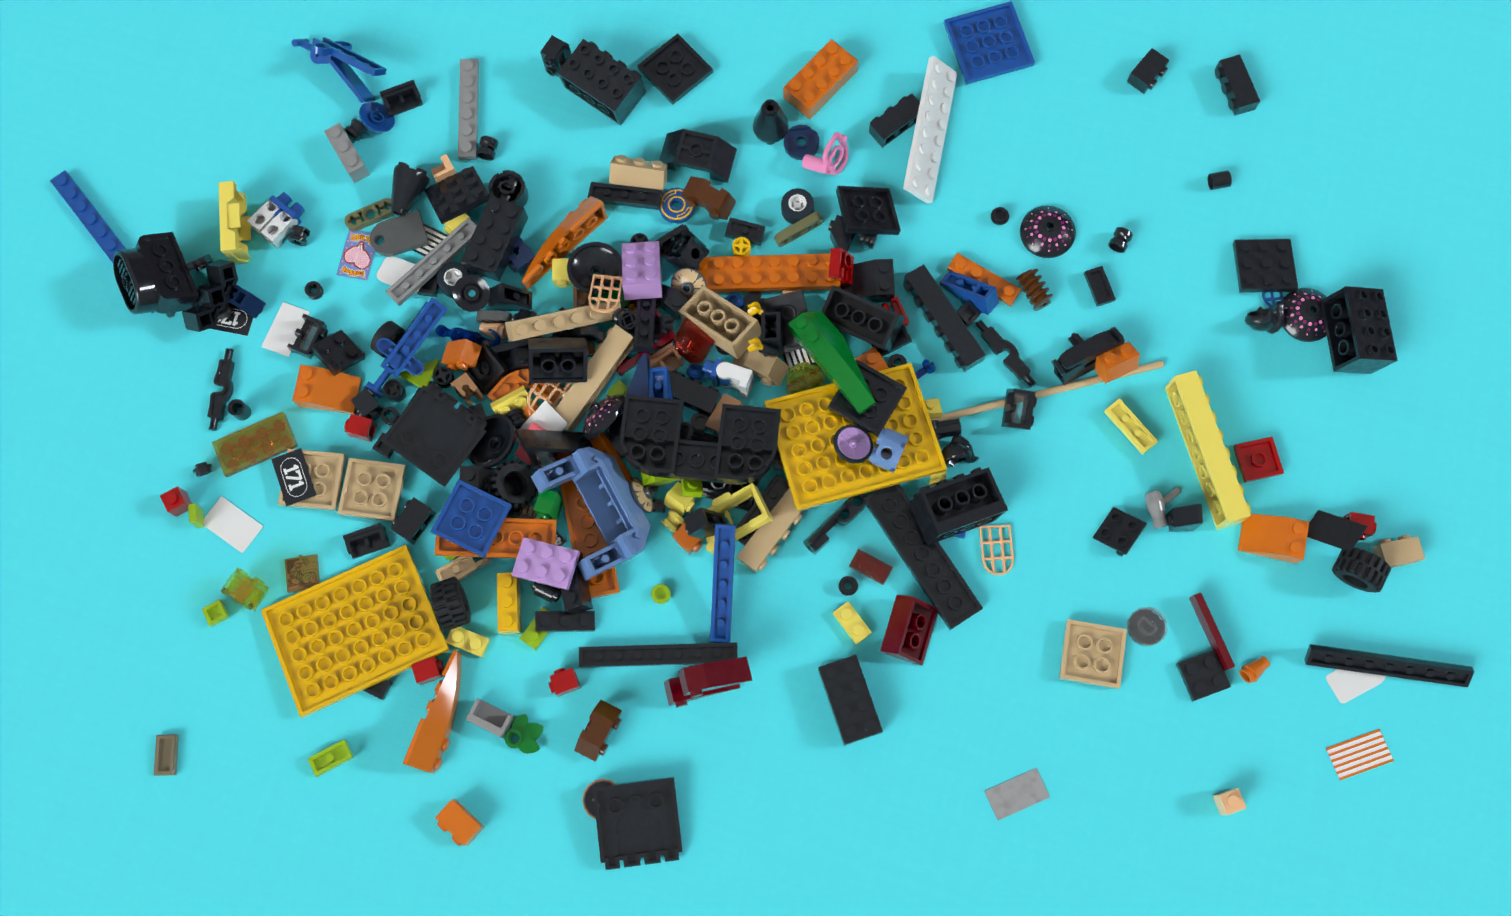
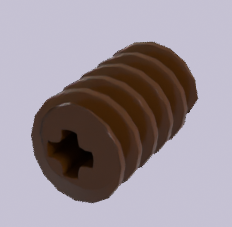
M1038 269L1028 270L1016 278V280H1020L1019 285L1024 286L1022 290L1024 293H1027V299H1031L1029 303L1034 305V311L1048 306L1051 303L1050 299L1053 297V294H1046L1050 290L1049 287L1042 288L1046 284L1045 281L1039 282L1042 275L1035 276L1039 271Z

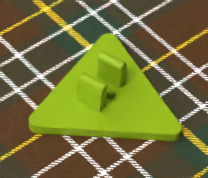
M436 359L423 364L424 370L420 375H412L408 371H403L399 375L419 388H422L423 385L427 387L433 372L440 362Z

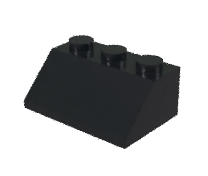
M528 338L529 383L587 382L588 346L586 338Z

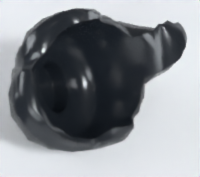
M1277 301L1273 307L1263 309L1260 306L1256 311L1249 312L1244 322L1257 331H1267L1270 334L1278 332L1285 320V301Z
M954 435L951 443L947 444L941 451L946 466L949 464L954 467L956 463L961 461L974 463L979 459L974 455L969 441L961 435Z

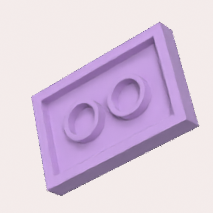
M523 537L511 575L569 590L580 552Z

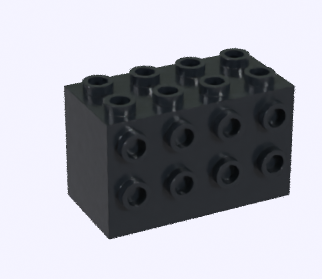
M583 39L557 73L567 90L619 125H622L646 93L644 82L641 79L642 76L636 70H629L627 65L621 60H614L609 52L599 50V47L594 42H587Z
M1345 286L1320 301L1334 372L1372 374L1398 361L1383 289Z

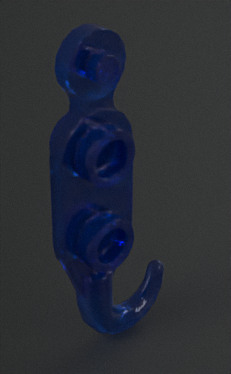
M438 325L435 330L438 336L450 337L452 341L468 339L478 345L482 342H488L491 347L497 346L501 342L500 335L492 329H489L488 332L494 335L495 340L486 339L479 332L469 331L460 327L448 329L444 325Z

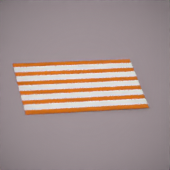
M1380 729L1326 748L1339 780L1394 761Z

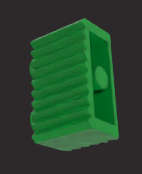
M550 490L541 494L538 493V499L535 500L537 503L534 504L535 507L533 508L537 514L536 517L539 519L558 520L563 505L559 493Z

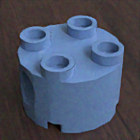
M882 428L876 442L880 445L879 447L875 445L869 461L873 465L894 473L909 437L889 428Z

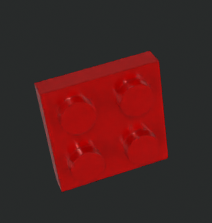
M1273 437L1233 446L1244 483L1284 474Z

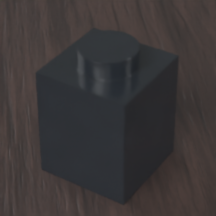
M366 388L351 399L363 417L375 420L381 415L383 407Z

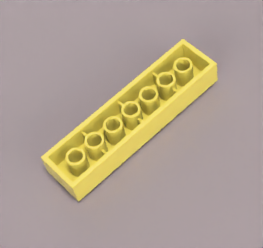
M1195 370L1174 376L1166 385L1165 390L1216 529L1220 530L1240 524L1251 516V508L1244 499V489L1238 483L1236 468L1229 459V449L1225 447L1223 433L1217 427L1216 414L1214 411H1211L1209 396L1202 387V377Z

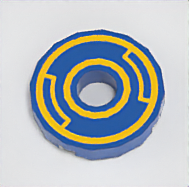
M671 188L663 193L659 211L662 217L670 223H683L689 220L694 213L695 207L689 206L681 195L684 190L682 188ZM679 202L682 204V207L674 209L672 205Z

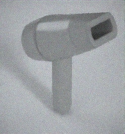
M1179 487L1174 488L1164 497H1162L1161 492L1158 490L1145 494L1146 506L1154 529L1168 526L1165 517V505L1181 493Z

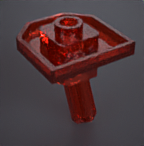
M688 318L683 320L676 333V337L673 339L675 349L690 364L704 362L715 342L714 339Z

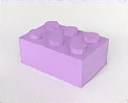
M659 241L622 243V286L625 300L662 298Z

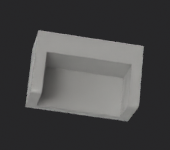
M477 698L466 720L505 739V734L516 717Z

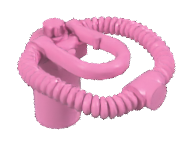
M835 132L823 151V158L806 154L802 160L803 168L830 175L841 173L848 161L849 152L846 141L848 137ZM836 139H837V140L839 141L840 145H836V146L832 149V151H831V153H830V155H829V157H828L829 150L831 149V147L833 146V144L835 143V141H836ZM839 149V156L833 164L832 159L836 156L835 153Z

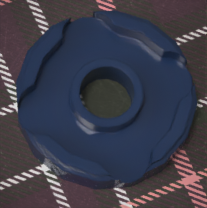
M807 125L793 126L784 136L786 153L796 160H803L806 154L814 156L819 149L818 133ZM804 139L807 143L801 146L797 144V141Z

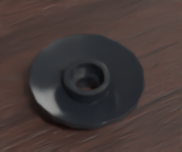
M473 274L465 275L458 279L453 288V298L456 304L469 312L484 308L489 302L491 295L487 282L480 276ZM470 290L475 291L474 297L468 295Z

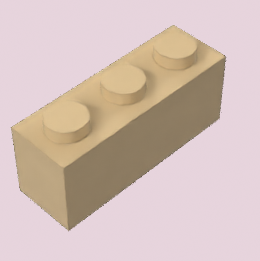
M617 155L610 162L609 183L656 189L663 192L667 183L668 164L661 161H645L643 158L633 159L627 158L624 155Z

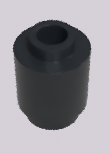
M534 582L532 586L534 595L546 601L556 603L561 596V588Z

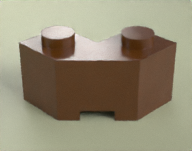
M691 176L681 194L685 198L686 203L691 207H704L709 212V216L715 220H727L736 203L735 199L723 188L719 191L710 186L711 182L707 179Z
M600 700L589 717L590 721L585 730H582L574 751L595 762L600 755L604 756L609 746L606 744L609 735L613 729L617 730L621 724L622 719L619 717L622 710Z

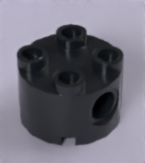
M505 170L503 173L495 174L490 180L488 189L491 197L520 207L526 205L529 196L528 190L518 173Z
M683 231L680 233L682 235L680 238L676 236L665 250L667 256L665 259L677 270L681 268L698 270L699 264L709 254V250L691 231Z

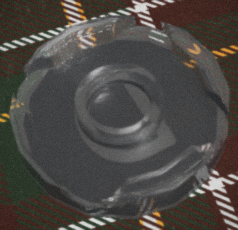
M1153 607L1138 608L1131 613L1127 620L1129 636L1141 646L1157 645L1165 638L1168 628L1165 616Z

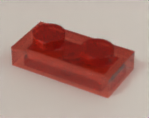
M860 549L857 550L849 565L853 570L881 585H884L893 568Z

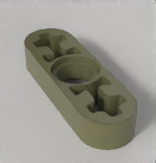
M385 198L349 213L345 217L346 226L351 231H359L392 217L395 214L391 212V206L390 210L386 209V205H391V199ZM375 211V217L371 219L366 217L368 212ZM353 219L356 220L355 225L352 224Z
M819 211L814 212L777 233L774 240L779 247L785 246L820 226L824 222V218Z

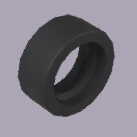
M387 321L374 334L371 340V349L383 358H386L377 349V341L380 338H388L397 344L405 329L393 321Z

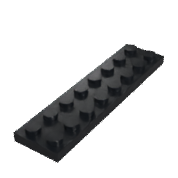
M900 484L875 490L862 499L949 630L983 609L940 543L937 542L927 546L910 508V499Z

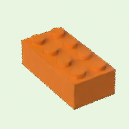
M831 39L783 87V98L807 118L811 119L857 72L858 60Z

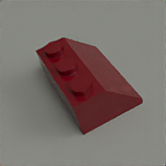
M896 595L880 651L894 658L923 666L938 613L936 609L916 597Z

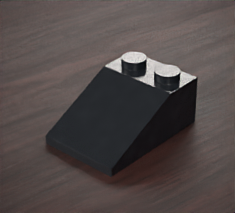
M876 259L854 264L852 285H840V288L873 303L890 302V299L895 296L893 259Z

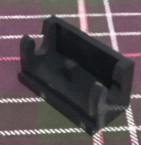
M414 80L380 91L382 103L389 117L423 105L420 98L421 95Z
M381 523L343 535L347 551L353 559L391 546L386 528Z

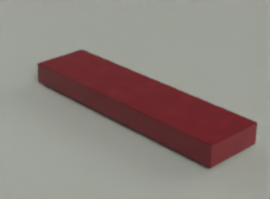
M1202 593L1191 596L1189 600L1212 650L1215 649L1223 670L1226 671L1235 667Z

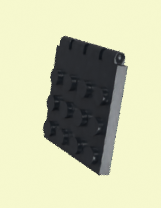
M430 382L427 387L422 386L382 438L381 442L445 487L487 432L484 428L488 423L478 415L472 421L470 419L473 415L471 410L463 404L458 409L454 408L458 401L446 392L442 397H439L438 395L442 389L433 382Z
M674 777L593 787L601 863H605L606 870L619 869L620 860L624 861V868L641 866L640 858L644 857L645 865L661 863L660 855L663 854L665 862L679 860L678 852H682Z

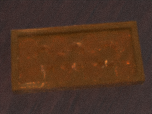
M280 412L212 442L226 477L287 452L288 449L298 447L284 412Z

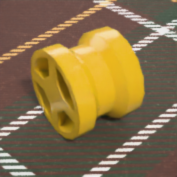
M745 237L736 238L732 244L733 255L750 256V241Z

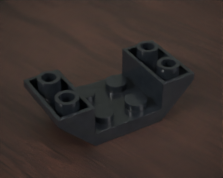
M681 129L667 133L659 161L668 164V170L675 171L677 165L709 172L710 179L728 183L737 149L718 136Z

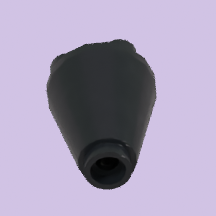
M769 99L762 104L753 121V131L758 139L766 142L768 145H773L784 138L788 132L789 125L778 103Z
M399 162L395 166L390 205L392 213L405 217V214L410 211L429 184L430 179L426 176L427 171L421 168H416L415 170L404 162Z

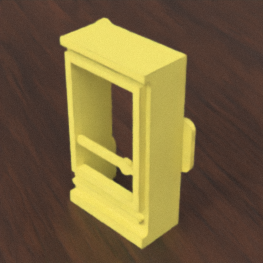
M753 483L732 495L726 492L714 499L712 506L707 508L721 514L725 513V517L728 518L730 524H734L728 510L754 497L761 515L737 528L735 541L770 521H774L759 489ZM715 536L705 537L708 543L705 546L706 550L714 555Z

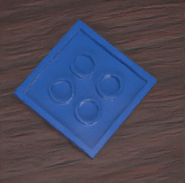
M458 479L430 532L485 558L510 512L512 504Z

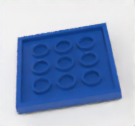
M1012 1L944 20L946 32L966 85L1028 68L1035 64Z

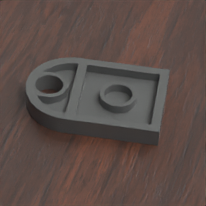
M419 210L407 213L405 217L398 216L382 221L372 229L370 234V243L374 250L386 257L430 245ZM385 238L382 244H376L377 239Z

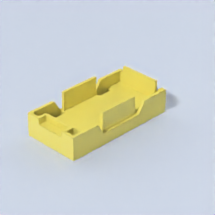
M234 181L218 182L220 251L230 261H233L235 265L248 263V259H251L248 254V246L240 242L252 240L251 226L247 222L251 216L241 217L247 213L246 195L243 192L239 193L237 191V185Z

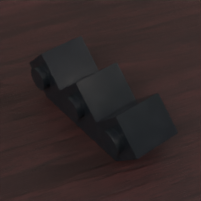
M218 260L205 264L209 283L196 287L199 293L197 299L198 306L182 311L187 330L201 332L216 326L219 320L217 317L221 309L224 310L230 298L229 293L232 286L235 287L238 281L233 261Z

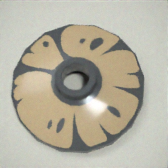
M681 268L675 272L671 279V287L678 290L688 300L703 285L707 287L704 276L692 268Z
M632 478L630 480V488L635 501L644 512H652V496L654 495L650 486H643L642 481L638 478Z

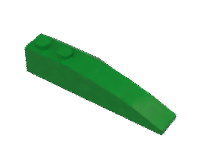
M822 311L803 312L788 323L791 335L859 414L875 404V400L844 336Z

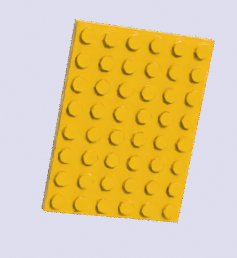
M912 363L879 371L907 387L906 392L884 427L909 437L894 473L873 465L869 458L862 463L853 464L844 461L838 456L833 444L836 432L843 426L855 424L827 409L838 391V388L833 383L764 401L765 408L781 409L777 448L796 511L947 470ZM869 433L873 441V449L875 445L879 447L880 444L876 443L878 437Z
M406 544L261 609L301 718L412 668L411 664L433 656L437 657L450 651Z

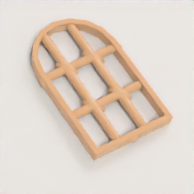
M593 274L588 296L589 306L592 310L599 313H609L618 307L622 289V277ZM595 278L601 279L600 286H594ZM604 279L611 280L610 287L603 285ZM614 280L620 281L619 288L613 286ZM593 288L599 290L598 297H591ZM602 289L609 291L608 298L601 297ZM612 290L619 291L617 299L611 298ZM591 300H596V307L592 305ZM600 301H606V309H599ZM610 302H616L613 307L609 308Z
M535 383L527 395L528 407L532 412L536 413L532 407L541 398L547 401L553 408L571 383H567L563 390L559 388L561 383H545L540 392L535 391L539 384ZM547 385H551L554 388L549 396L545 398L541 394ZM555 391H560L561 393L554 403L549 401ZM534 393L537 396L530 405V397Z
M1010 524L980 526L981 559L984 568L992 575L1000 576L1006 574L1011 570L1014 562ZM1003 527H1008L1009 540H1003ZM988 528L989 539L988 541H983L982 529ZM991 528H999V540L992 541ZM995 543H1000L1001 555L999 557H994L993 545ZM1004 543H1010L1011 556H1004ZM983 544H990V557H984ZM1002 559L1003 572L995 573L994 562H996L995 560ZM1006 559H1011V565L1006 570L1005 561ZM985 560H991L992 571L986 566Z

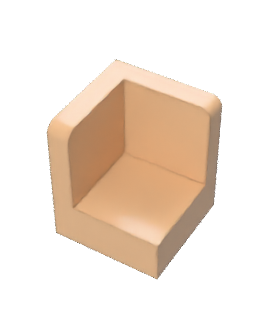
M447 154L440 157L443 164L431 169V173L437 183L457 174Z

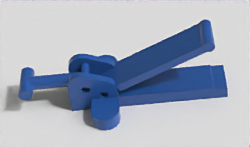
M323 37V41L313 38V42L310 44L307 38L292 40L294 47L300 46L310 51V58L313 63H330L361 103L376 100L375 96L349 65L372 76L386 75V68L351 51L352 44L345 41H332Z
M431 298L429 302L426 301L397 344L388 338H380L376 343V347L386 356L380 365L385 370L374 384L368 381L365 388L381 398L384 392L380 388L391 374L397 378L401 371L405 369L412 375H420L424 370V366L413 355L447 311V308Z

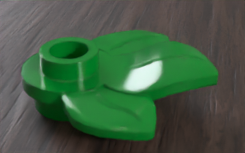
M526 714L519 715L513 720L512 728L506 732L505 743L511 748H519L523 753H535L540 750L535 740L540 737L544 727L538 723H528ZM513 735H518L519 739L517 742L512 741Z

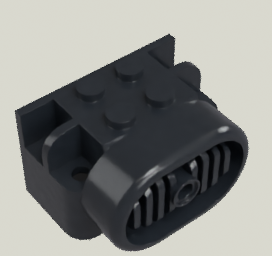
M173 232L143 235L138 239L135 248L122 249L115 252L113 257L114 276L125 305L131 313L143 314L156 311L166 314L170 318L174 317L176 312L194 307L199 293Z

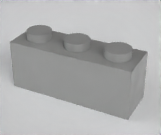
M340 123L324 131L354 183L370 175Z

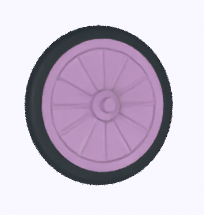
M846 425L841 427L834 436V449L844 461L859 464L871 456L873 441L869 433L863 428L856 425Z

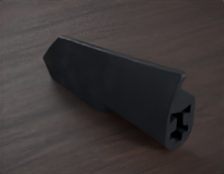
M860 494L849 497L803 541L806 548L816 555L829 542V537L826 535L829 530L837 523L842 526L848 525L864 510L866 503L862 499L865 495ZM855 498H859L862 500L863 504L860 506H855L852 503V500ZM844 511L849 514V517L841 519L839 514Z

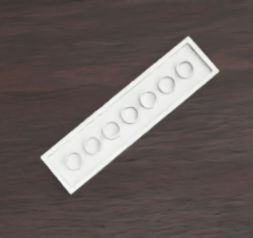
M935 56L928 59L903 189L926 204L933 203L957 78V72Z

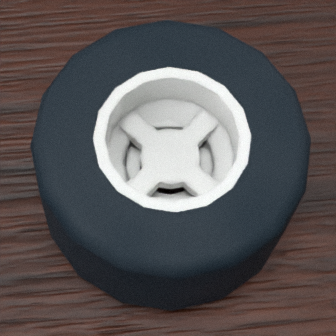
M800 188L791 189L786 192L781 201V212L784 219L790 224H794L814 212V201L811 194Z
M450 262L439 270L437 283L447 297L453 298L455 283L461 277L471 274L461 263Z

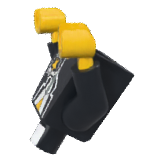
M758 302L749 304L748 307L750 309L747 310L751 316L758 313L761 318V342L758 338L748 340L747 342L751 344V346L747 347L748 351L752 352L759 349V352L763 353L765 357L770 358L782 356L783 332L780 312H768L765 309H761Z

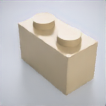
M1410 535L1397 537L1398 540L1392 542L1391 538L1378 541L1379 545L1373 547L1374 554L1387 562L1391 568L1417 563L1425 559L1418 536L1410 538Z

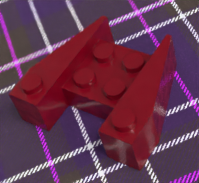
M747 657L684 667L678 671L679 677L666 680L664 686L669 706L676 705V708L688 705L687 702L739 689V683L752 681Z

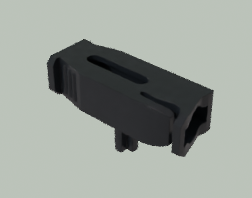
M1116 327L1096 334L1085 341L1078 333H1072L1068 340L1074 347L1066 350L1058 360L1054 359L1051 361L1054 366V373L1064 385L1095 369L1097 356L1124 344L1123 335Z

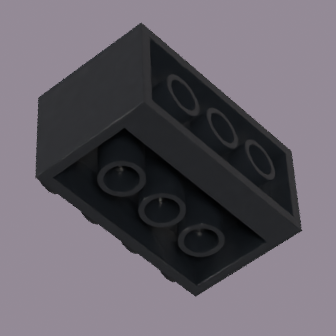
M981 467L970 471L971 474L964 475V473L953 477L954 480L947 481V479L936 483L937 486L931 488L930 485L919 489V493L913 495L914 498L909 502V505L927 546L994 522L1008 511L989 467L981 469Z

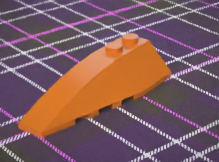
M590 196L587 200L584 199L575 211H571L566 215L565 219L551 233L531 262L522 280L526 290L530 289L552 269V259L564 258L608 218L604 203L601 200Z
M453 650L442 673L445 678L437 684L435 688L436 697L429 701L426 707L427 716L425 719L421 718L403 761L405 765L434 774L441 767L443 751H446L449 747L450 740L448 738L458 705L461 682V653Z

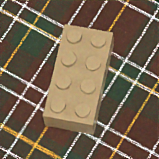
M704 285L678 311L686 326L736 359L747 350V347L751 346L747 342L748 340L758 338L761 335V327L757 319Z

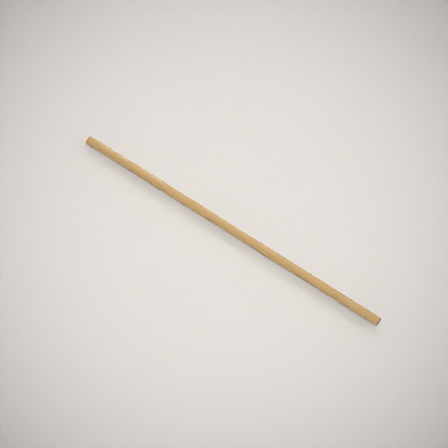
M1160 360L1140 365L1138 369L1119 378L1163 368L1164 363ZM1099 376L1034 392H1036V398H1041L1104 381ZM1016 396L1015 404L1023 402L1024 396ZM1005 399L945 413L940 418L930 419L931 421L950 420L1004 407Z

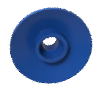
M367 102L359 110L361 121L373 131L387 132L395 124L394 116L389 117L384 105L380 103Z

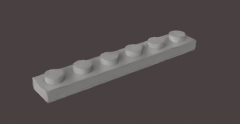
M460 59L459 160L477 159L478 59Z
M467 218L385 292L401 306L469 244L477 225Z

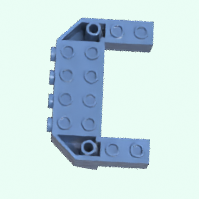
M591 447L580 448L572 455L538 469L531 476L540 494L573 479L608 547L583 558L577 563L585 581L634 558L644 551L650 523L643 510L635 501L631 488L614 456Z

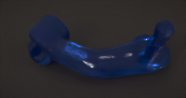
M927 359L922 362L923 368L915 372L917 380L926 373L931 374L935 372L934 362L930 363Z

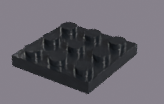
M678 33L637 65L638 70L672 105L713 73V68Z
M473 166L465 168L461 172L449 176L445 180L433 184L424 190L441 224L488 202L490 198L488 191Z
M837 186L836 194L846 233L899 235L901 229L889 188Z
M1291 239L1234 240L1233 250L1239 293L1297 291L1298 283Z
M802 289L756 301L760 304L761 309H765L768 312H780L783 332V353L802 349V346L791 335L788 325L789 322L803 312H808ZM757 313L752 317L758 320L759 325L761 327V318Z
M856 360L875 400V404L859 414L838 390L827 409L879 437L882 428L887 424L907 387Z

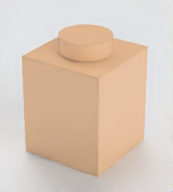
M1239 788L1213 795L1220 815H1229L1247 808Z

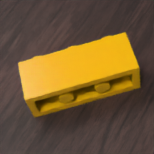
M512 572L497 573L498 633L501 635L522 634L521 578L513 577L511 575Z

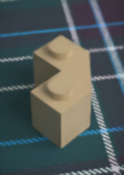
M747 349L738 359L734 358L732 362L734 365L752 370L753 375L758 376L761 379V383L769 387L771 385L780 386L789 369V366L780 358L765 357L763 353L759 352V349L752 352Z

